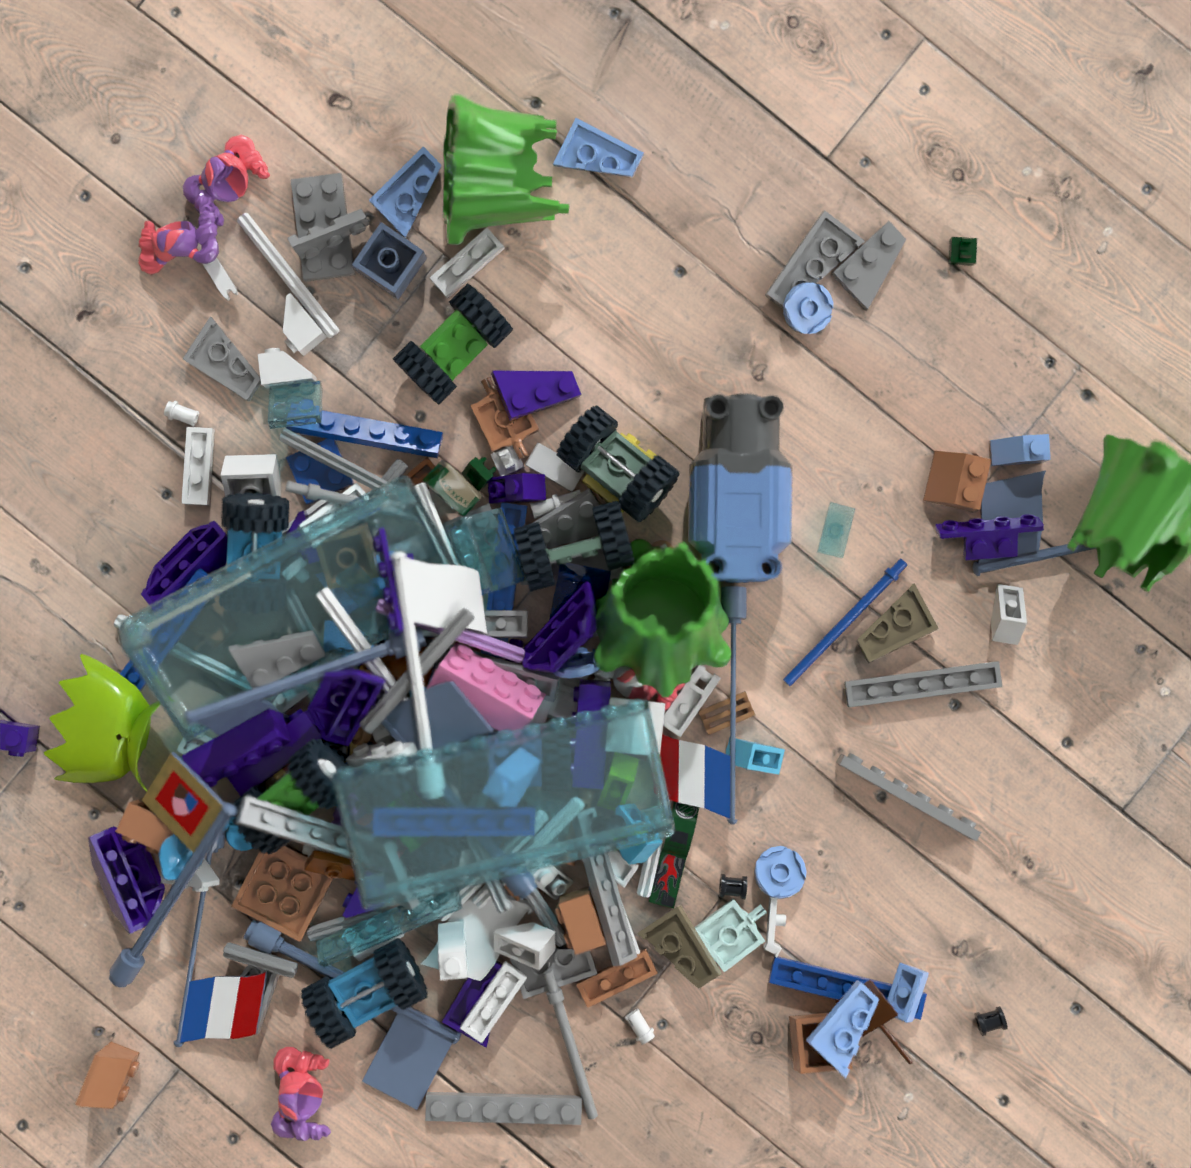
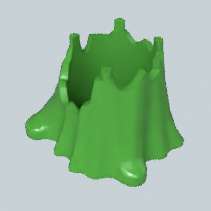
M454 94V96H451L447 108L446 133L443 143L444 223L447 224V244H461L466 233L473 229L555 220V214L569 213V204H559L557 200L530 195V193L541 187H552V177L542 176L533 170L534 165L537 163V152L532 148V145L544 139H556V120L544 119V116L491 109L476 104L461 95Z
M1106 434L1103 439V460L1097 483L1067 548L1074 551L1078 545L1082 544L1088 548L1096 547L1099 565L1094 574L1099 578H1103L1112 567L1124 571L1133 578L1143 569L1148 568L1145 580L1140 588L1149 592L1153 584L1161 580L1165 575L1171 574L1182 562L1191 556V463L1183 459L1174 449L1161 441L1152 440L1150 445L1145 447L1134 440L1121 439Z
M636 539L630 542L634 564L631 565L630 569L624 570L621 577L613 578V587L605 596L596 599V633L599 636L600 642L595 651L594 661L597 668L604 672L628 666L635 672L639 683L652 686L662 697H669L676 686L691 680V671L695 666L708 665L720 668L728 664L731 658V649L721 634L728 627L729 618L720 602L718 580L713 577L712 570L704 559L697 561L688 550L687 544L680 543L675 548L663 549L661 546L651 545L644 539Z

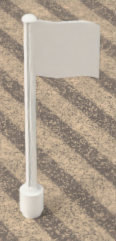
M395 552L390 558L393 559L398 600L404 627L403 634L421 751L420 763L415 765L419 791L422 792V797L432 798L444 794L445 781L442 761H437L436 757H433L414 622L445 628L461 609L466 608L475 617L467 628L487 634L479 572L459 565L427 564L405 558L406 554L403 552Z
M304 845L302 853L309 857L313 850L319 849ZM363 863L364 866L381 870V869H379V868H377V867H373V866H370V865H367V864H364V863ZM434 874L435 886L456 891L464 883ZM480 887L450 916L448 922L464 921L468 978L481 981L488 974L500 953L494 951V932L500 928L516 926L526 912H528V915L531 914L534 910L527 900L516 901L512 896L508 895L512 907L502 913L497 911L492 899L483 908H479L473 903L472 899L482 888ZM437 942L434 949L421 964L440 970Z

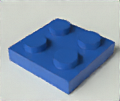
M325 439L316 443L342 457L335 440ZM300 451L285 457L296 482L299 484L308 485L311 483L319 485L320 489L338 492L354 484L352 478ZM302 495L307 505L315 502L314 500L306 499V496Z

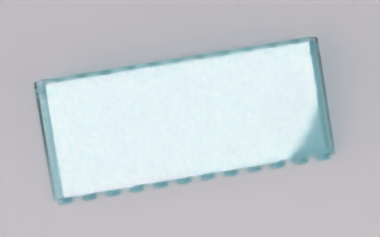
M408 476L397 477L130 615L121 622L119 633L122 649L187 743L193 739L203 737L211 729L197 723H192L193 726L188 725L184 719L185 711L188 710L190 712L252 690L251 685L230 653L229 646L238 645L240 647L253 644L254 641L263 640V642L280 639L281 636L313 630L326 656L281 679L356 653L316 598V594L324 588L330 589L370 646L383 639H389L388 634L393 633L394 630L389 629L387 616L376 612L377 602L380 598H383L382 589L385 588L384 578H380L378 574L379 552H375L373 548V537L376 536L379 528H385L390 556L395 552L413 553L414 560L427 564L455 565ZM280 692V693H278V694H275V695H272V696H269V697H266V698H263V699H265V700H267V701H271V700L275 699V698H276L279 694H281L282 692Z
M634 699L629 701L628 704L621 706L608 705L603 707L602 710L595 712H579L574 717H557L548 723L540 725L532 723L514 731L509 729L502 730L493 736H476L470 741L463 743L450 742L444 747L437 749L425 748L412 755L399 754L393 756L390 760L382 762L370 761L365 763L364 766L356 768L344 767L332 773L333 785L362 908L366 910L387 907L667 838L675 833V825L650 705L647 700Z

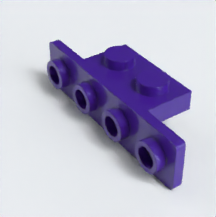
M1025 514L1019 518L999 516L993 520H983L980 518H973L967 522L947 520L941 524H935V530L940 539L964 537L963 556L965 560L1017 557L1018 533L1044 531V524L1038 516Z
M383 527L379 528L376 536L373 537V548L375 552H379L380 557L377 568L379 577L384 578L385 588L382 589L383 600L385 604H389L390 614H387L388 626L390 630H394L395 636H401L404 632L398 600L393 559L390 558L385 528ZM413 553L406 554L405 558L414 560Z

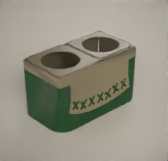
M441 460L422 480L455 512L458 511L457 514L463 518L483 497L455 468L444 460Z

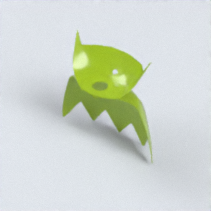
M81 654L80 658L88 675L59 681L60 686L69 696L74 706L49 718L66 741V743L44 752L46 757L65 771L64 774L58 775L54 779L72 783L107 782L120 779L131 770L136 780L147 792L148 790L138 773L137 762L142 751L147 746L152 714L160 705L174 701L160 700L149 705L140 690L130 681L102 662ZM120 734L123 738L118 740L116 736Z

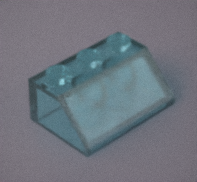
M502 508L467 516L445 526L459 565L479 572L482 597L527 581Z

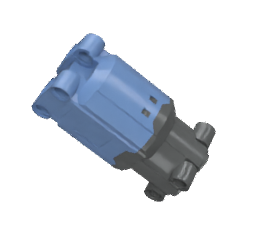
M717 394L704 398L701 416L703 422V451L689 465L688 542L702 554V560L704 559L708 565L709 562L717 564L719 570L717 574H713V577L718 581L749 583L764 582L776 578L782 570V564L778 559V555L792 543L793 466L780 451V415L783 412L784 405L782 400L774 395L760 397L754 394H733L731 396ZM763 563L767 564L770 571L768 575L765 574L762 570Z

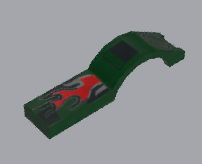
M673 801L667 834L660 852L653 887L648 900L650 903L674 909L686 858L696 827L699 807Z

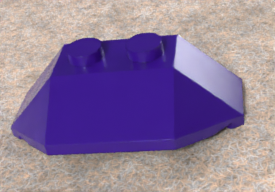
M212 521L209 524L190 529L154 566L147 580L146 588L141 593L152 610L159 611L169 608L197 570L202 569L214 579L226 567L228 535L219 524Z
M586 581L523 648L525 650L522 660L524 668L556 673L571 656L577 653L579 647L594 635L597 624L590 583Z
M354 668L325 672L308 704V710L315 724L320 729L322 738L349 746L360 727V722L367 715L385 684V679Z
M113 826L88 837L91 862L112 913L126 931L131 934L147 926L161 904L165 886L164 883H161V876L151 853L145 849L146 845L139 842L133 844L123 840V835L117 833V827Z

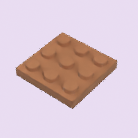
M286 844L272 854L267 852L263 854L259 851L231 907L301 942L334 878L304 871L308 855Z

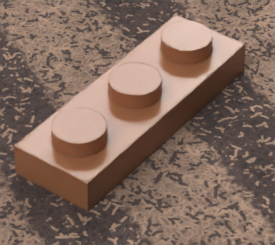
M645 948L633 960L621 966L611 965L598 971L596 975L576 982V985L587 1008L658 973Z

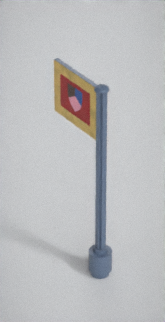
M175 752L169 755L142 801L185 844L193 855L133 948L123 949L110 968L109 980L117 987H126L134 981L145 964L143 952L232 815H235L237 812L233 804L224 803Z

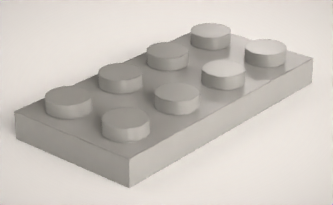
M341 173L291 179L298 239L306 236L310 228L318 226V228L330 227L329 223L333 219L347 214L343 175ZM350 235L344 237L343 241L337 246H327L319 250L320 253L311 259H306V257L301 259L303 280L305 282L355 275V269L352 266L354 260Z

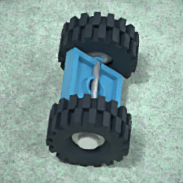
M236 493L223 497L221 525L228 529L227 573L220 576L219 603L223 608L231 609V611L235 612L239 610L241 613H270V611L275 612L278 609H283L286 605L287 580L284 576H280L282 530L285 531L289 527L290 501L287 498H281L278 495L272 496V494L263 495L262 493Z
M400 938L376 949L373 952V958L331 980L328 976L301 990L302 1005L306 1009L305 1014L310 1020L311 1027L315 1030L314 1033L317 1037H320V1041L322 1044H325V1047L332 1049L351 1039L356 1034L355 1028L397 1005L399 1009L405 1010L428 997L427 986L424 983L423 975L420 973V968L417 966L409 948H406L405 943Z

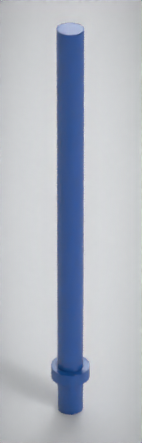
M900 558L891 568H887L884 571L885 575L783 680L791 686L892 581L896 582L899 579L898 575L908 566L907 563Z

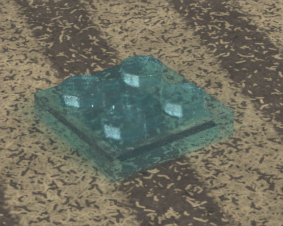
M321 381L270 387L268 424L270 429L322 423Z

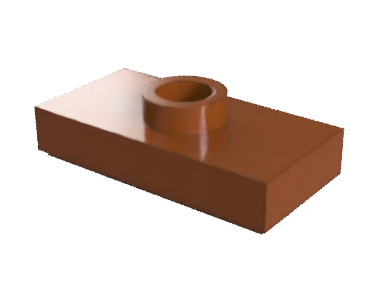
M313 850L305 862L304 871L323 874L330 878H343L354 881L362 871L363 863L332 853Z

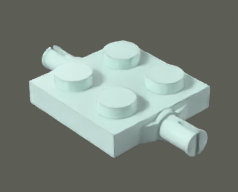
M732 898L694 928L714 961L717 962L723 972H726L765 942V939L757 930L755 921L767 912L760 904L748 914Z

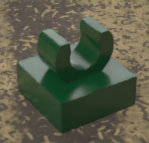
M951 237L948 264L974 266L977 256V238Z
M475 457L461 473L478 491H481L488 484L496 471L495 467L488 470L483 465L487 460L486 457H482L479 460Z

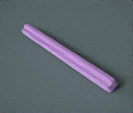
M380 598L376 605V612L387 616V614H390L389 604H385L383 598ZM414 622L415 626H420V628L436 634H440L444 630V628ZM467 628L456 639V641L518 663L522 662L525 655L523 648Z

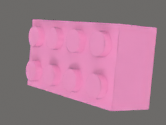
M457 642L442 660L427 687L428 689L433 685L453 681L491 727L517 742L521 739L546 696L536 686L528 685L514 673L499 668L490 659L481 657L468 646Z

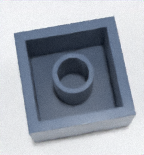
M381 222L352 263V266L356 272L399 300L427 257L422 249Z

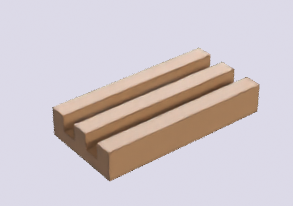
M746 691L736 695V701L739 699L744 701V703L736 706V712L745 708L748 711L737 716L736 723L755 716ZM730 698L698 711L708 735L730 726V720L711 728L709 725L730 715V709L710 718L705 716V714L730 704Z

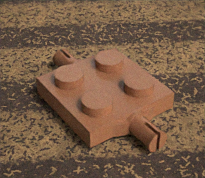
M487 377V382L485 379L481 381L487 395L481 401L470 405L475 418L493 453L505 447L513 446L518 459L523 458L519 449H521L525 458L529 454L522 441L526 437L538 432L539 428L532 414L510 421L498 390H496L491 377Z

